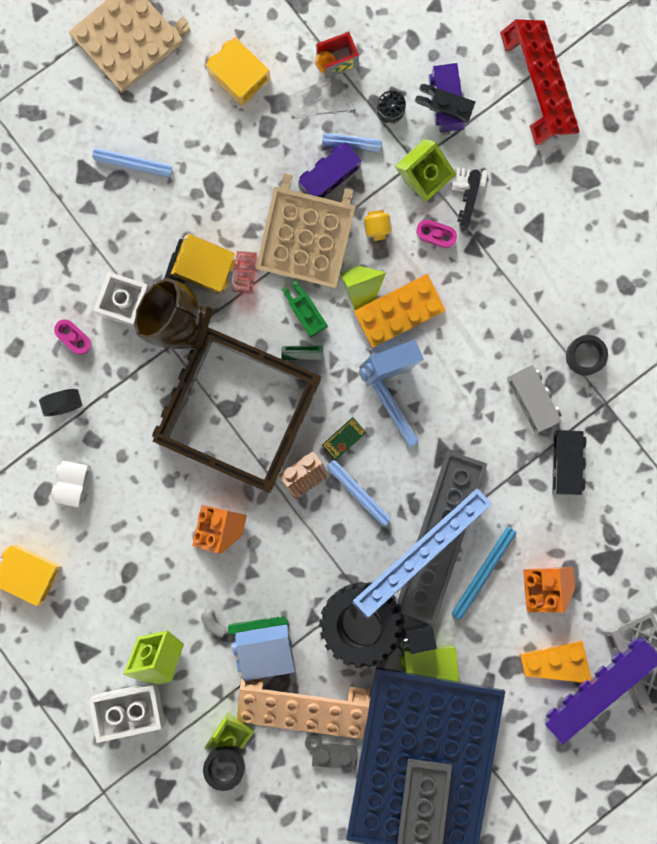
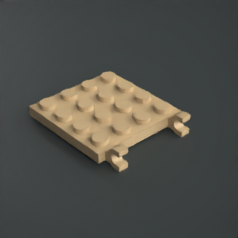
M106 0L72 28L69 34L118 90L124 93L182 44L181 36L187 33L190 27L187 20L182 16L176 22L175 27L172 28L148 0Z
M283 173L281 187L274 186L256 269L337 288L356 206L350 205L354 190L345 188L341 203L290 190L293 175Z

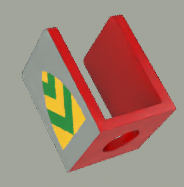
M349 31L316 44V56L321 51L333 53L346 47L350 53V56L325 65L326 79L359 67V54Z

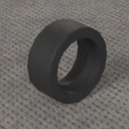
M582 335L576 338L566 351V362L569 368L582 376L592 375L602 370L609 357L608 348L604 341L593 335ZM589 343L596 347L599 352V359L594 366L583 367L577 363L575 351L579 345Z
M78 389L54 392L39 399L41 410L45 417L68 413L83 406Z
M228 746L217 747L212 750L203 765L205 781L210 787L219 791H227L236 787L240 783L245 770L244 759L240 752ZM222 755L231 757L237 766L235 776L228 781L216 779L211 770L213 761Z

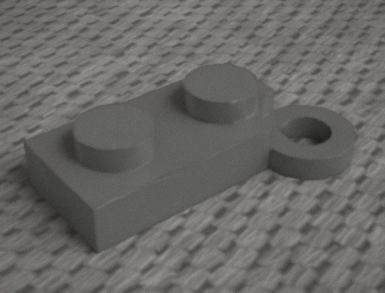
M310 734L306 737L305 747L313 752L312 766L355 769L356 745L322 743L320 736L317 734ZM311 739L317 740V745L315 747H312L309 744V741Z

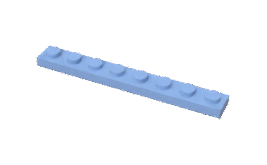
M478 489L474 490L356 597L352 603L368 619L483 514L492 503Z

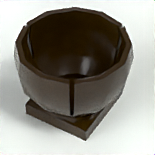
M164 278L153 284L143 295L136 309L134 327L138 337L155 346L165 349L169 347L174 349L202 348L214 309L209 306H199L194 292L185 284Z

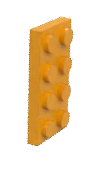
M427 273L353 312L371 348H374L446 311Z

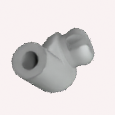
M206 608L204 613L201 614V620L205 629L223 637L227 628L215 622V611L213 609Z

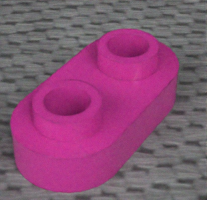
M423 220L417 226V237L423 242L447 249L451 248L457 240L456 231L452 227L441 223ZM428 229L430 234L425 235L423 230ZM448 236L450 240L444 241L442 237Z
M66 319L56 323L54 327L55 335L74 353L85 355L91 350V339L74 323ZM65 328L70 329L68 334H64ZM83 341L85 343V346L83 348H79V343Z

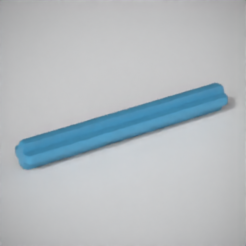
M510 527L504 530L453 609L452 615L459 620L464 617L516 536L517 532Z

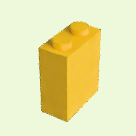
M236 37L231 41H226L221 50L216 55L213 54L206 64L208 74L241 106L271 79L270 70Z
M187 234L182 242L171 275L215 294L220 293L227 287L229 279L226 277L228 272L234 268L236 260L233 258L235 253L192 234Z
M19 545L6 547L1 556L3 560L0 564V589L36 606L43 605L61 565Z

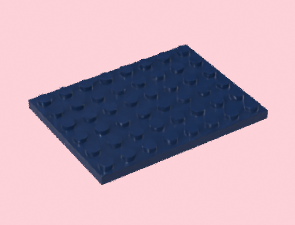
M376 667L346 840L363 844H397L407 759L452 765L443 844H479L505 690Z

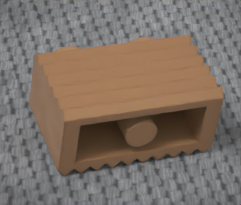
M314 451L279 474L281 480L295 499H298V496L301 497L302 494H305L309 489L319 485V482L326 480V477L329 478L330 476Z

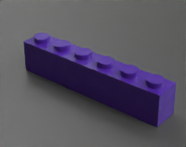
M644 636L640 639L634 638L627 645L629 648L625 652L621 653L620 651L611 658L612 663L607 667L601 666L594 673L595 677L593 679L583 681L578 686L579 690L574 695L568 694L561 701L563 704L557 709L553 707L546 713V727L562 744H565L657 667V650Z

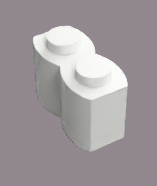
M62 461V464L58 465L56 470V477H58L57 486L53 487L51 497L54 498L53 503L82 508L91 467Z

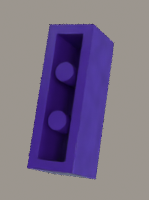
M458 64L433 66L432 73L428 75L429 85L435 89L439 88L462 96ZM434 113L435 126H439L440 133L464 130L465 122Z
M346 142L341 146L337 145L326 159L324 157L315 164V168L310 172L308 170L299 177V188L304 194L324 198L359 170L362 160Z

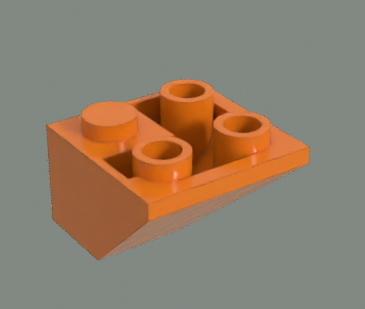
M201 505L192 546L222 554L243 535L247 515Z
M574 568L523 569L527 612H566L575 590Z

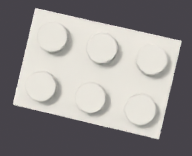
M142 684L95 694L89 698L97 743L160 730L165 725L158 684Z

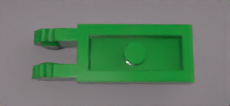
M295 280L292 284L299 294L298 297L293 299L286 287L282 288L281 291L309 337L312 338L327 329L328 325L308 294L303 291L297 280Z
M284 616L231 623L228 626V633H234V637H236V633L288 625V619Z

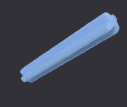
M98 148L94 149L92 158L96 161L171 177L173 171L172 166L169 164Z
M383 380L371 384L408 446L411 447L419 442L418 438Z
M335 460L327 466V469L382 526H386L390 522L391 518Z

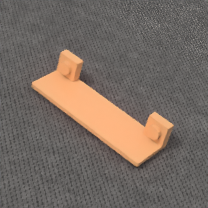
M242 676L237 709V720L242 723L363 739L369 711L370 689L349 686L347 701L264 690L262 689L264 678L243 681Z

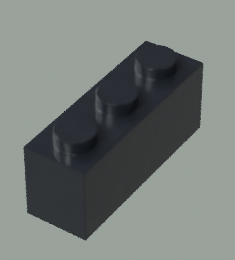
M554 431L552 494L582 495V491L585 490L586 482L582 477L583 470L586 468V458L583 457V449L586 448L587 440L586 436H583L584 431Z

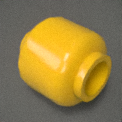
M384 210L367 212L368 216L364 217L366 236L373 237L374 241L386 239V235L392 232L390 215L384 213Z

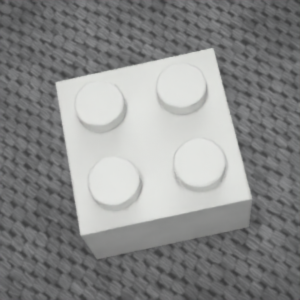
M108 271L94 311L99 316L134 327L136 309L143 295L150 287L147 284Z

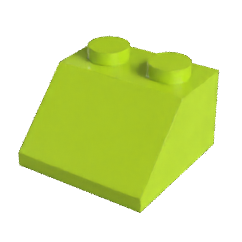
M423 139L394 166L403 180L426 202L456 175L437 143L427 139Z
M168 630L137 637L123 675L155 685L171 682L178 660L181 657L184 643Z

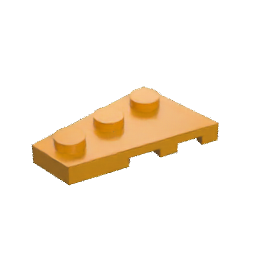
M581 640L519 654L524 676L581 683L587 679L588 681L592 679L584 644Z

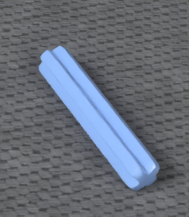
M324 133L322 137V145L336 147L346 142L351 149L381 152L382 140L328 133Z

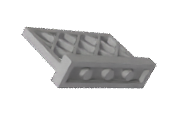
M653 612L644 614L614 629L610 628L603 631L613 656L620 651L623 653L628 649L627 644L630 642L625 640L622 631L627 628L634 631L632 640L638 637L640 633L647 636V641L650 644L652 639L657 641V622ZM647 619L651 624L649 634L640 630L643 621ZM657 667L651 671L648 683L641 679L628 690L635 709L639 713L649 714L657 707V700L651 702L649 697L651 688L657 690V686L652 685L657 673Z

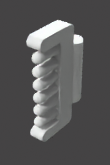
M457 168L456 175L447 182L452 184L451 190L465 192V189H470L468 176H470L471 169L467 170L466 175V168L462 169V174L461 168ZM486 170L482 172L480 189H484L486 184Z

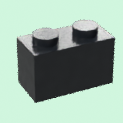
M429 623L404 628L405 633L402 636L403 646L411 654L437 649L433 627Z

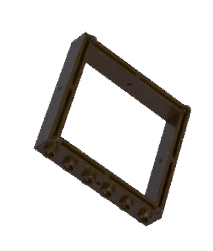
M208 327L202 348L191 349L188 354V365L186 369L182 368L178 377L180 382L177 388L174 387L171 391L169 398L172 400L169 406H165L161 413V418L163 419L160 426L157 425L152 433V437H154L152 442L271 494L321 382V376ZM212 343L307 384L265 479H261L169 438Z

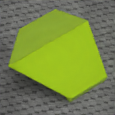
M357 266L340 273L354 311L376 299L387 272Z
M227 712L204 748L228 746L243 749L255 730Z

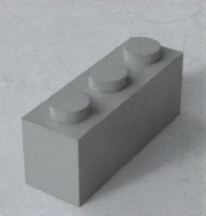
M531 365L507 378L535 434L561 422V412L556 405H553L551 392L541 382L542 375L538 368L535 369Z

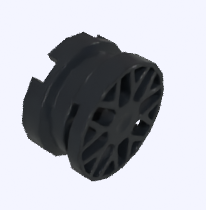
M393 90L384 92L378 99L377 112L379 118L385 123L393 124L403 118L406 109L404 96Z

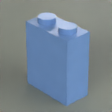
M416 340L370 356L359 366V375L362 381H365L366 385L369 386L413 369L424 358Z
M287 625L236 633V642L232 643L234 656L238 655L239 660H236L238 673L242 672L243 681L295 672Z

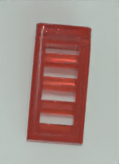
M236 251L232 292L253 294L257 252ZM240 257L252 258V261H240ZM240 265L251 266V269H243L239 267ZM239 273H249L250 276H239ZM238 280L249 281V283L240 284Z

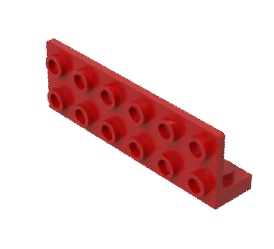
M515 19L500 32L506 51H512L518 45H521L543 115L542 118L529 126L535 145H541L555 135L578 134L580 132L578 122L545 21Z

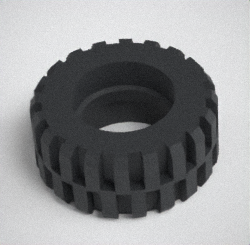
M356 582L336 591L326 601L327 604L321 611L322 619L319 620V627H322L321 639H325L327 644L324 646L327 651L331 649L336 660L340 658L343 660V664L347 666L353 664L355 668H362L363 666L369 668L385 661L398 647L404 633L403 623L405 620L404 615L401 613L402 607L400 603L397 604L395 601L396 597L393 595L376 611L382 621V630L374 642L359 644L346 634L343 626L344 614L354 605L352 603L353 600L369 587L372 582Z

